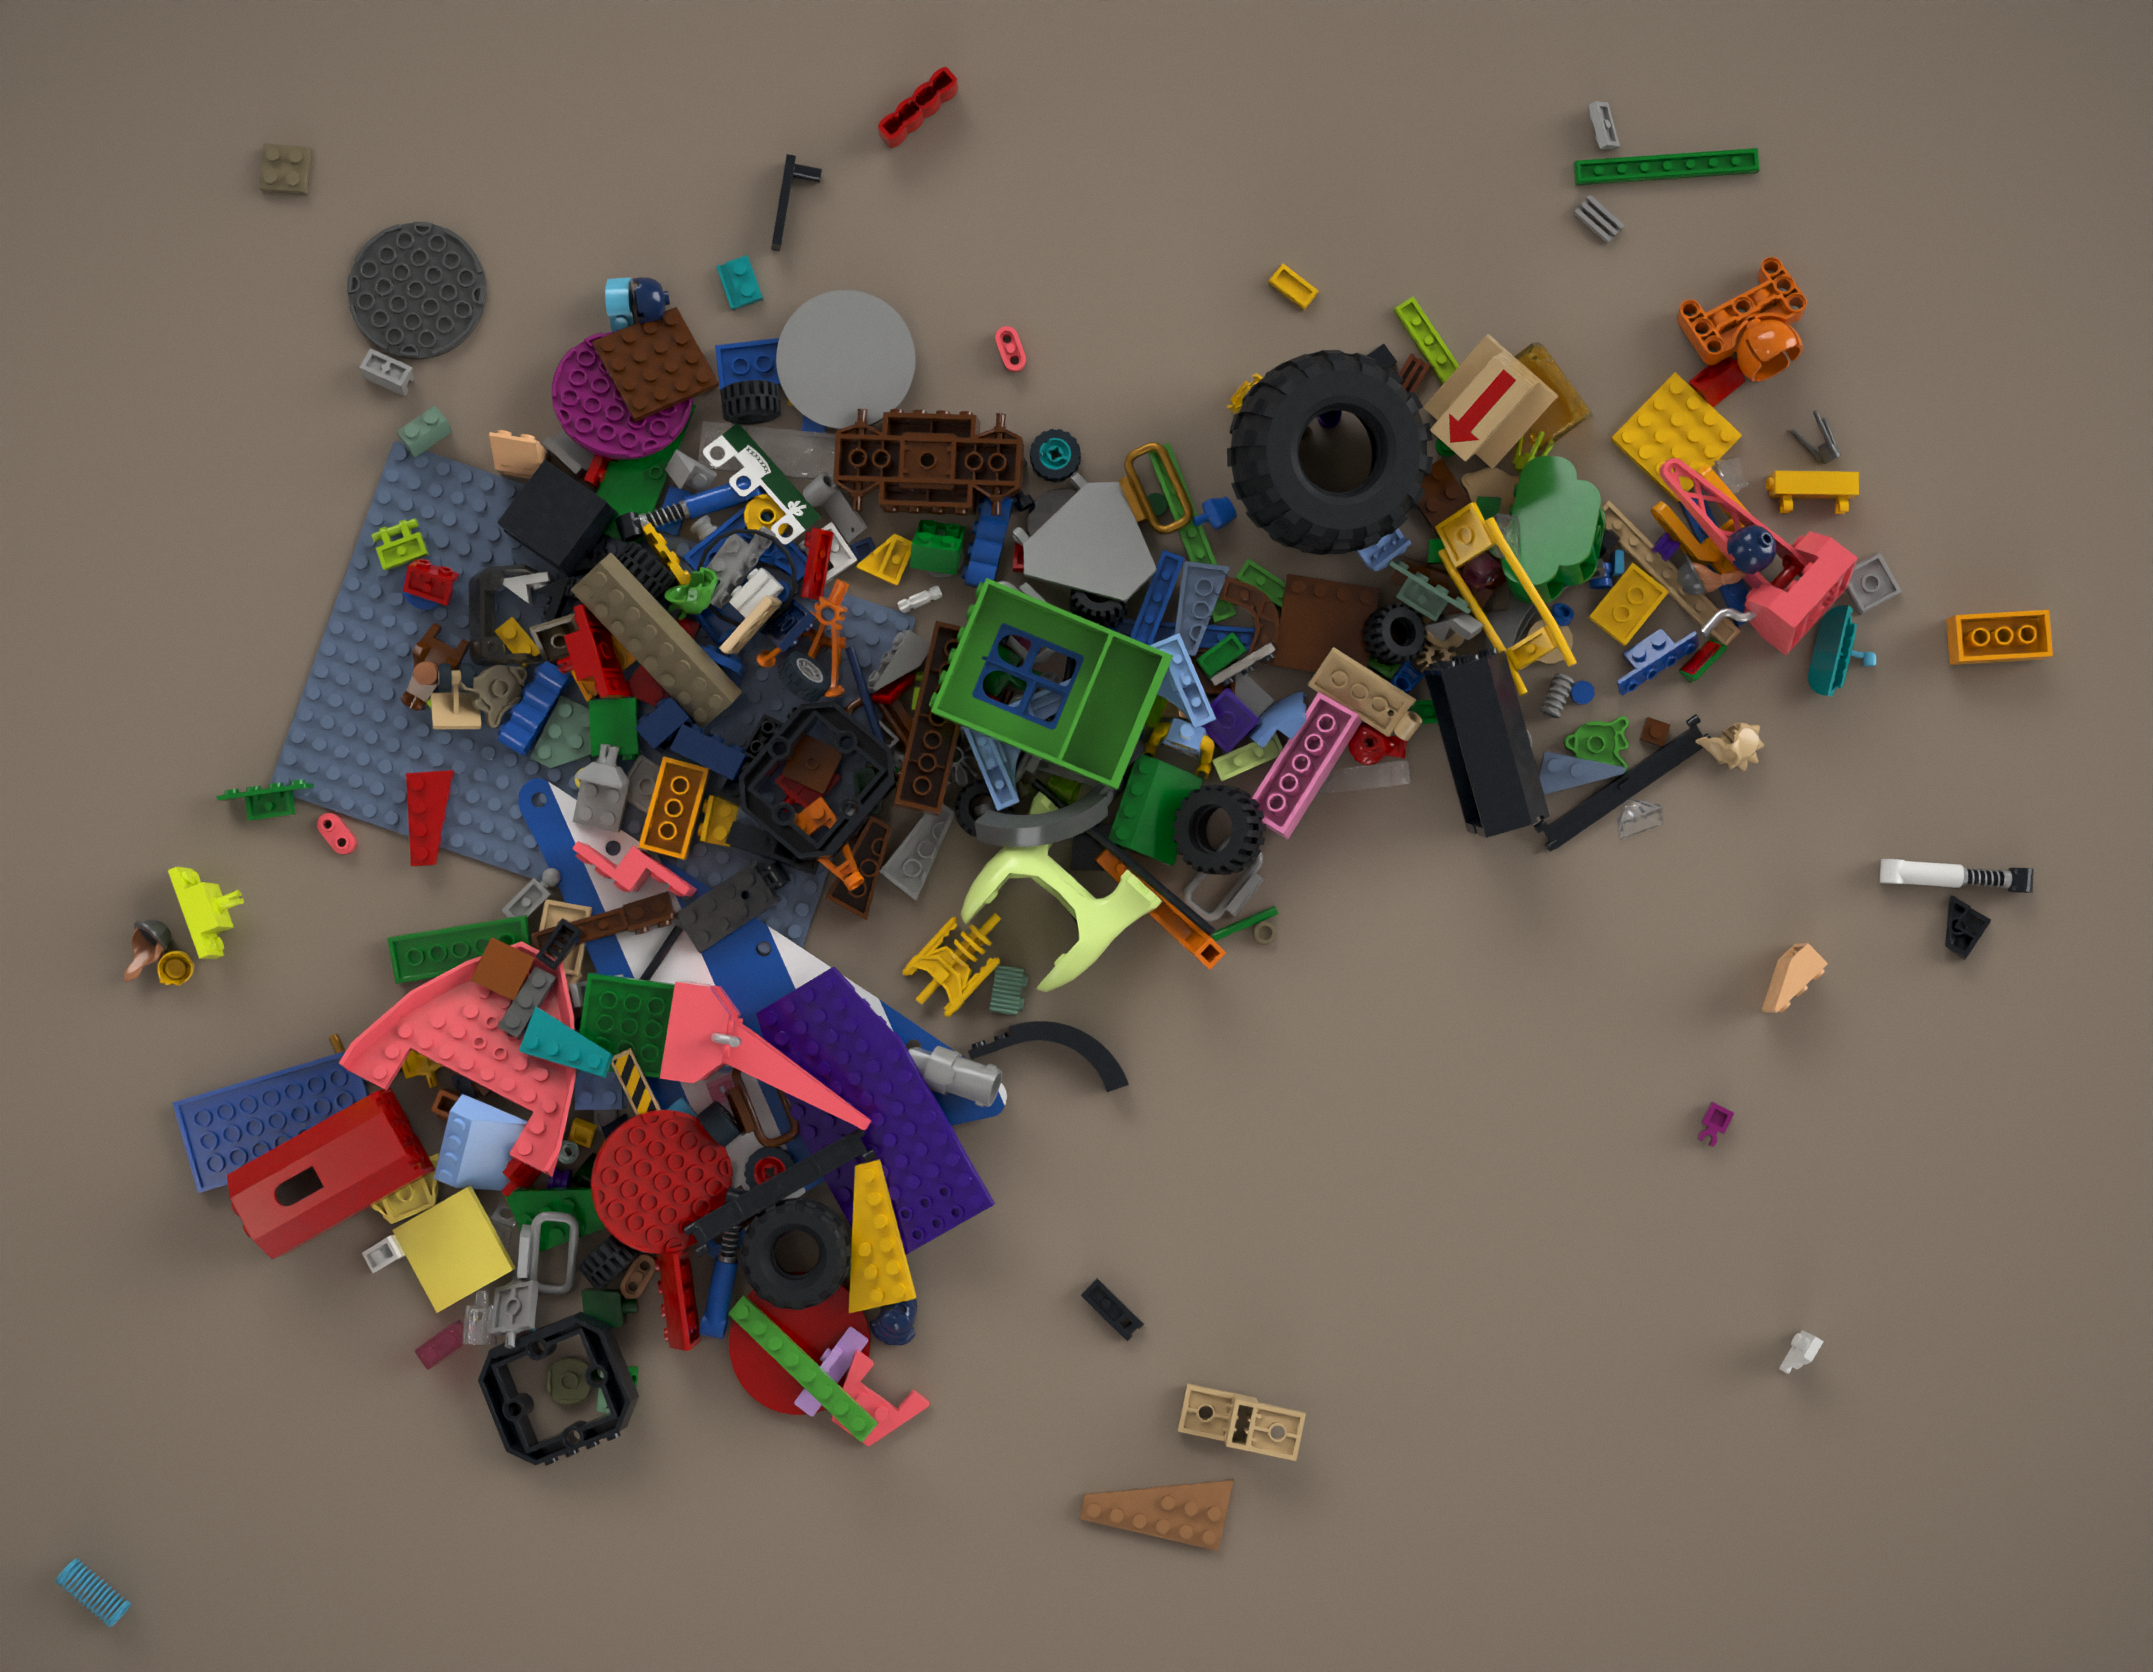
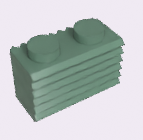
M432 406V409L428 408V411H424V414L417 416L416 419H413V422L409 421V424H405V427H401V430L397 431L402 444L414 458L452 432L448 420L436 406Z
M1002 965L996 967L989 1011L1010 1015H1018V1011L1023 1012L1025 998L1020 996L1022 988L1027 987L1028 974H1024L1025 969Z

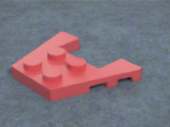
M857 1349L854 1352L853 1360L847 1371L842 1388L878 1422L877 1426L863 1441L869 1447L930 1405V1401L912 1389L898 1408L861 1383V1380L873 1367L874 1361ZM831 1415V1421H833L838 1426H840L848 1433H850L833 1415Z

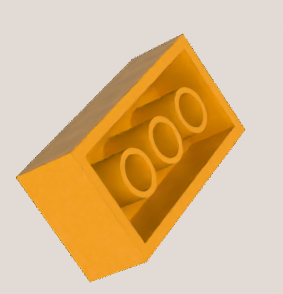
M2049 610L1964 614L1946 619L1950 665L2043 660L2053 656Z
M663 756L640 838L639 848L687 860L711 773L709 768Z

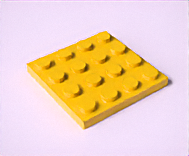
M1674 372L1610 440L1675 502H1678L1680 500L1660 477L1659 469L1661 464L1666 460L1677 458L1694 471H1698L1704 465L1711 468L1735 444L1742 434ZM1679 476L1681 488L1688 492L1694 486L1693 481L1690 478Z

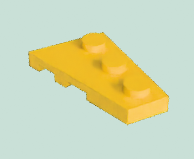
M651 523L644 526L645 540L664 566L674 574L677 584H689L691 580L690 573L687 570L683 571L679 566V563H681L679 558L673 551H669L663 536L656 532Z

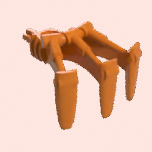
M839 579L836 580L829 597L820 596L819 601L821 603H815L814 605L816 611H810L816 617L813 622L815 623L817 620L820 622L818 631L811 627L797 638L798 640L803 635L810 638V641L813 643L807 655L814 659L821 646H829V649H832L831 685L823 694L824 697L830 698L842 697L845 694L843 685H838L842 649H846V637H840V630H842L843 625L839 621H844L845 615L842 612H847L848 610L841 603L850 584ZM826 607L834 611V618L832 620L824 617L823 612ZM828 625H831V637L825 635ZM778 647L771 652L763 650L757 655L756 660L762 667H773L777 661L775 656L782 650Z

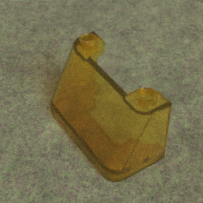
M1540 342L1531 343L1518 353L1515 358L1558 395L1555 401L1529 429L1531 432L1529 442L1532 447L1541 431L1544 432V436L1537 451L1540 450L1542 453L1590 420L1593 414L1547 349Z

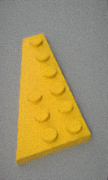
M880 1159L855 1165L849 1313L916 1298Z

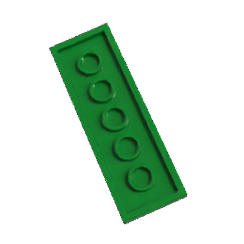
M527 915L388 937L387 941L395 983L435 978L468 960L482 956L491 937L508 945L522 941L532 946Z

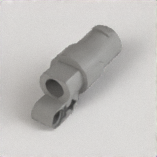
M937 1046L933 1052L919 1047L909 1049L910 1055L931 1091L946 1096L951 1093L975 1102V1105L980 1107H990L993 1104L1002 1080V1071L997 1066L992 1064L986 1066L962 1058L961 1053L941 1046Z

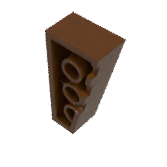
M1405 556L1402 558L1401 561L1409 566L1407 571L1414 575L1417 571L1429 578L1428 584L1433 587L1439 584L1449 590V597L1456 600L1458 596L1464 600L1447 570L1444 571ZM1395 569L1389 580L1402 587L1408 576ZM1462 577L1482 609L1494 592L1495 587ZM1448 602L1442 614L1447 616L1464 611ZM1471 611L1469 615L1475 618L1474 614Z

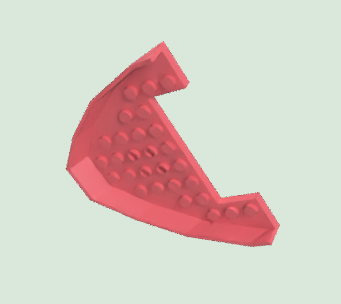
M522 941L510 945L533 957H536L540 951ZM545 954L547 957H549V958L552 959L553 961L556 960L555 958H553V957H551V956ZM482 956L468 960L411 990L352 1041L341 1058L339 1064L345 1070L387 1091L411 1050L533 1112L509 1155L553 1177L574 1090L576 1069L521 1053L519 1048L525 1032L520 1040L497 1027L513 1000L470 981ZM535 958L524 983L535 966L555 976L557 981L540 1006V1009L575 1030L574 1014L563 962L555 971Z

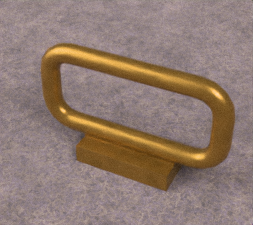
M1150 442L1128 453L1124 462L1127 476L1118 481L1136 521L1140 525L1149 522L1155 532L1163 535L1171 534L1188 525L1193 518L1192 504L1165 447L1159 443ZM1151 451L1158 453L1184 509V515L1181 519L1165 526L1158 522L1133 466L1135 459Z

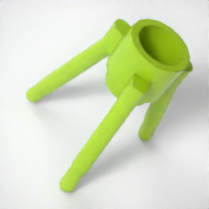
M1543 431L1539 433L1530 454L1523 453V456H1521L1524 435L1517 442L1516 454L1512 462L1513 465H1516L1514 470L1517 473L1521 474L1523 467L1530 460L1536 458L1534 455L1544 436ZM1556 440L1551 441L1541 456L1548 455Z

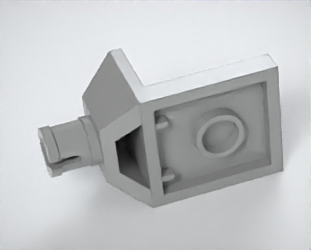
M601 744L598 760L576 773L575 778L580 779L581 783L572 822L618 833L621 829L630 780L621 766L616 765L619 747Z

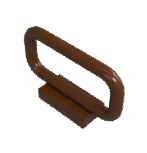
M861 697L850 702L845 708V711L852 717L853 712L863 706ZM897 699L888 706L887 704L876 703L872 700L878 706L906 749L912 720L900 701ZM901 770L896 772V782L899 780Z
M733 1067L732 1080L735 1087L728 1089L724 1093L737 1125L742 1130L741 1135L744 1136L754 1132L758 1142L768 1148L778 1147L795 1139L799 1133L800 1126L798 1120L794 1119L790 1114L792 1107L785 1092L776 1088L791 1128L789 1132L772 1139L767 1138L742 1080V1071Z

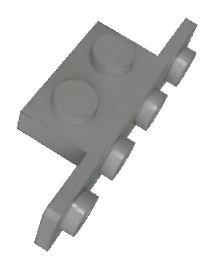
M765 526L759 529V531L773 537L776 535ZM737 534L729 536L706 567L714 571L720 581L712 594L710 602L712 605L721 609L729 602L733 590L743 583L745 576L757 564L759 557L772 544L771 540L756 534L751 542L748 543Z

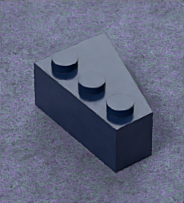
M693 723L689 727L682 724L670 750L738 782L739 775L742 773L740 770L750 758L744 754L746 749L736 744H732L729 747L723 744L725 739L713 733L709 737L702 733L703 728Z

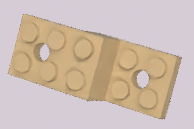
M1187 1383L1178 1432L1221 1440L1225 1442L1226 1447L1297 1461L1306 1413L1259 1403L1255 1397ZM1209 1406L1212 1409V1415L1209 1418H1202L1199 1415L1201 1407ZM1276 1425L1284 1428V1434L1280 1438L1271 1436V1429Z

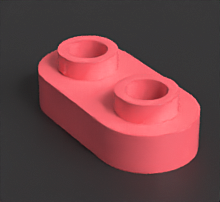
M1001 327L996 332L995 340L1004 367L1013 373L1020 372L1026 365V356L1018 333L1012 327ZM1010 337L1011 342L1004 343L1003 338ZM1013 358H1017L1019 363L1013 365L1010 361Z
M325 813L319 817L317 828L333 850L343 855L351 854L357 847V839L343 820L333 813ZM328 820L332 822V826L329 829L325 826ZM344 838L346 845L341 847L340 840Z

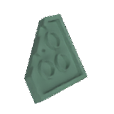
M560 696L530 756V759L551 769L591 756L589 709L563 696Z

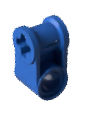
M1410 660L1400 667L1389 682L1407 694L1425 676L1424 672L1420 673L1410 664Z

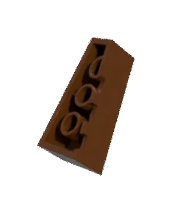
M872 815L869 817L851 849L857 868L865 879L864 882L854 890L849 891L844 882L836 876L825 898L865 920L868 917L892 827Z

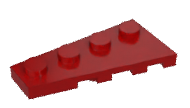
M677 616L675 621L695 641L701 625L687 618L679 620ZM642 665L639 666L626 683L631 697L656 706L663 698L668 699L671 697Z
M454 770L406 773L410 861L412 867L437 865L442 839L441 833L446 819L445 812L450 798V787L454 777Z

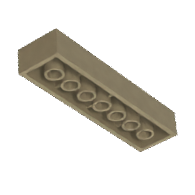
M612 553L599 562L571 589L574 595L701 728L708 725L743 692Z

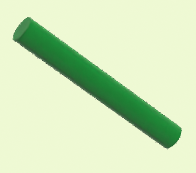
M1275 906L1219 929L1211 936L1214 941L1220 940L1278 915V911Z

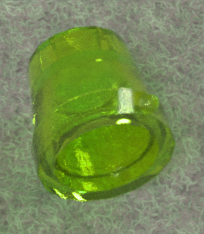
M1052 775L1047 787L1068 805H1071L1078 797L1081 783Z

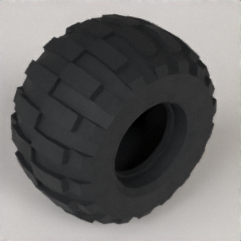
M1321 350L1315 353L1303 354L1281 363L1268 371L1265 377L1251 387L1243 398V405L1239 413L1234 415L1229 434H1232L1231 448H1227V466H1231L1234 482L1231 483L1237 500H1242L1248 510L1246 515L1256 527L1263 528L1270 534L1269 536L1272 540L1285 547H1292L1301 550L1302 553L1316 555L1345 554L1347 552L1363 550L1377 544L1387 534H1393L1407 520L1406 514L1410 509L1417 507L1425 492L1421 485L1424 477L1431 474L1433 457H1428L1427 441L1433 439L1430 423L1423 424L1419 414V409L1423 408V405L1415 392H1407L1400 384L1404 380L1389 367L1382 368L1376 365V360L1359 353L1348 354L1341 350ZM1329 411H1346L1354 414L1366 429L1371 443L1372 462L1367 479L1355 489L1346 492H1330L1316 486L1306 476L1300 463L1299 445L1305 428L1317 416Z

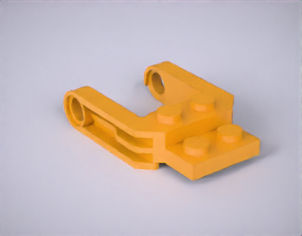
M1704 465L1696 471L1747 511L1712 468ZM1660 501L1651 508V514L1670 535L1673 541L1681 543L1679 548L1684 554L1687 553L1691 562L1711 565L1718 574L1737 571L1710 537L1700 544L1667 504ZM1717 503L1730 519L1719 529L1735 532L1732 515Z

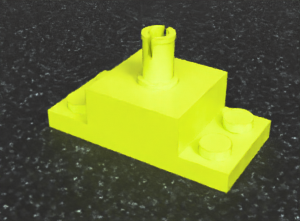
M183 867L169 869L168 873L199 959L223 957L222 950H224V944L221 938L217 937V934L234 928L228 909L244 903V899L239 898L242 896L241 892L235 890L229 894L222 895L219 884L201 882L198 873L193 869Z

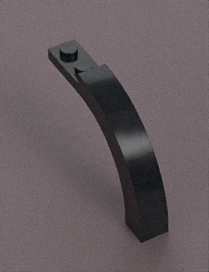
M1031 1021L1009 1026L1012 1033L1011 1036H1008L1006 1032L994 1036V1042L986 1044L985 1040L971 1044L973 1049L968 1051L972 1060L1026 1041L1043 1040L1056 1042L1070 1047L1084 1056L1097 1070L1107 1092L1129 1085L1118 1061L1102 1043L1080 1029L1058 1022Z

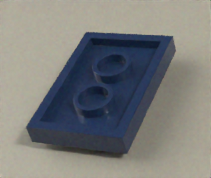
M792 599L789 608L775 621L768 623L760 632L780 650L785 652L797 643V638L803 632H807L813 626V621L816 617Z

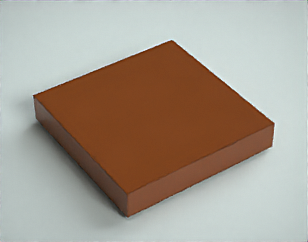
M491 937L470 981L514 1001L534 963L535 957Z

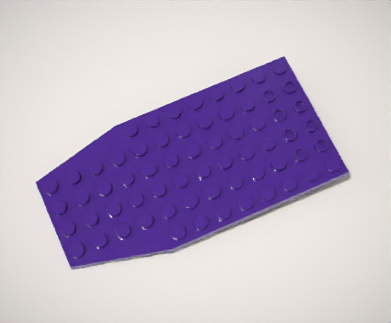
M836 967L828 969L756 1013L764 1040L872 1120L866 1131H864L866 1136L862 1137L861 1140L867 1150L873 1148L877 1154V1157L870 1161L877 1159L881 1161L905 1255L995 1205L994 1200L929 1086L923 1079L920 1070L901 1037L886 1025L887 1022L873 1011L870 1004L864 998L862 999L855 988ZM785 1092L792 1107L790 1114L794 1119L798 1120L800 1126L799 1135L810 1155L858 1129L857 1126ZM862 1154L823 1176L851 1227L853 1224L855 1165L866 1162Z

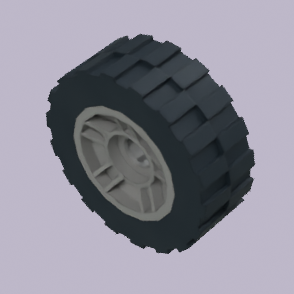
M800 651L791 652L778 666L777 671L783 684L789 691L804 701L816 702L830 688L831 682L827 672L814 658Z

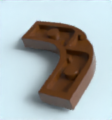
M1227 576L1219 599L1242 606L1254 617L1256 625L1255 635L1248 655L1270 642H1275L1277 646L1280 636V619L1271 599L1257 587ZM1270 660V661H1268V662H1266V663H1264V664L1270 666V663H1271L1272 660Z

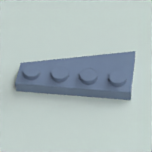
M1184 561L1174 635L1180 633L1186 650L1191 657L1196 656L1229 572V566Z

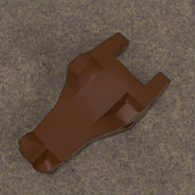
M434 623L412 651L414 669L419 663L430 661L437 668L440 663H449L451 671L459 670L462 660L470 647V642L462 639L457 648L450 646L436 638L441 632L442 626ZM413 670L407 690L400 698L402 703L415 711L425 710L427 701L431 698V693H435L438 689V679L430 685H421L415 680Z

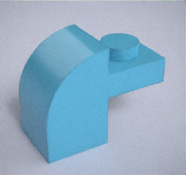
M631 277L607 279L605 287L607 316L609 315L611 331L616 332V330H621L635 324L632 308L634 295Z

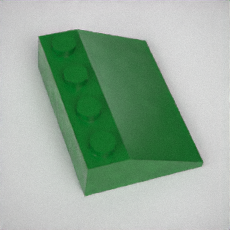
M1142 754L1135 760L1108 839L1121 849L1173 866L1178 853L1176 850L1178 843L1173 841L1175 829H1172L1173 822L1177 820V816H1175L1177 808L1181 809V801L1185 797L1190 798L1189 793L1191 791L1200 789L1203 778Z

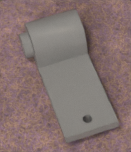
M822 472L803 489L805 500L811 506H823L848 543H851L868 528L859 513L852 511V503L844 491L834 484L833 476L829 473Z

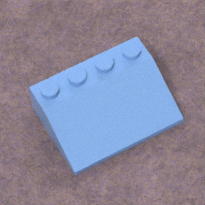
M462 1094L449 1112L434 1179L455 1188H466L471 1185L473 1189L501 1191L510 1181L502 1173L507 1163L514 1158L509 1153L528 1121Z

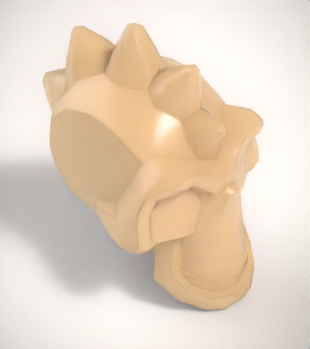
M1738 722L1727 729H1723V734L1719 738L1712 737L1708 739L1702 737L1696 740L1698 745L1704 747L1715 757L1718 764L1728 763L1730 769L1737 766L1743 772L1746 771L1747 762L1754 764L1759 762L1756 750L1764 747L1763 742L1758 736L1760 731L1759 725H1748Z

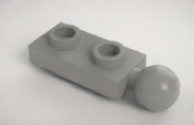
M555 868L546 869L542 874V881L534 877L501 911L508 918L527 915L528 918L552 894L548 887L559 884L561 880L560 872Z

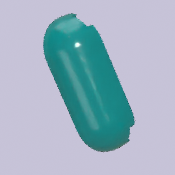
M1839 605L1830 609L1823 616L1818 628L1808 672V681L1812 690L1820 695L1834 696L1833 693L1837 688H1842L1845 682L1857 624L1852 623L1851 613L1853 609L1849 605Z

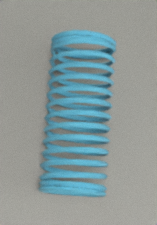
M75 1558L58 1575L55 1583L59 1586L62 1585V1589H66L67 1593L71 1592L70 1596L75 1595L74 1599H79V1603L83 1602V1606H87V1610L91 1609V1613L95 1612V1616H99V1620L104 1619L103 1623H106V1626H113L128 1610L131 1602L125 1600L113 1615L106 1620L109 1614L123 1601L124 1596L102 1617L103 1613L120 1596V1593L116 1594L106 1607L98 1613L100 1608L115 1594L116 1590H113L100 1606L94 1610L95 1606L112 1589V1586L108 1587L98 1600L90 1606L92 1601L107 1587L108 1583H105L92 1599L85 1604L87 1599L102 1585L104 1579L95 1585L100 1576H97L83 1593L77 1597L79 1592L94 1578L96 1573H92L87 1578L92 1569H89L75 1586L69 1590L70 1586L88 1568V1566H84L80 1570L84 1562H81L79 1558ZM77 1573V1575L72 1579V1581L67 1586H65L67 1581L70 1580ZM86 1579V1581L81 1585V1587L75 1593H73L75 1588ZM94 1586V1588L89 1592V1594L83 1600H81L84 1594L87 1593Z

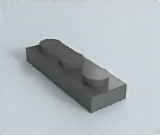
M535 966L497 1027L520 1040L528 1027L535 1006L540 1008L557 978Z

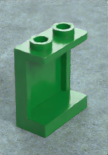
M637 698L589 700L592 757L599 758L601 744L619 747L617 757H621L622 761L636 760V756L642 754L639 749V732L635 729L638 726V710L640 709V701Z

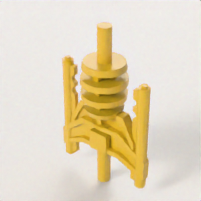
M996 913L980 929L971 924L968 926L972 931L970 934L962 931L960 935L965 940L963 942L958 939L954 940L953 943L958 947L956 951L948 946L938 948L944 942V937H948L950 931L958 927L956 924L958 918L952 916L926 946L908 962L902 970L904 976L909 974L912 976L919 969L927 971L934 978L915 998L920 1004H923L942 985L946 989L950 1001L944 1007L946 1010L944 1016L950 1017L998 966L1000 959L998 957L994 959L990 957L986 962V966L980 968V973H975L970 979L972 969L966 962L968 959H971L973 962L978 961L979 959L974 953L978 951L984 955L986 951L982 945L984 943L988 946L991 945L992 941L986 935L1001 920V917Z

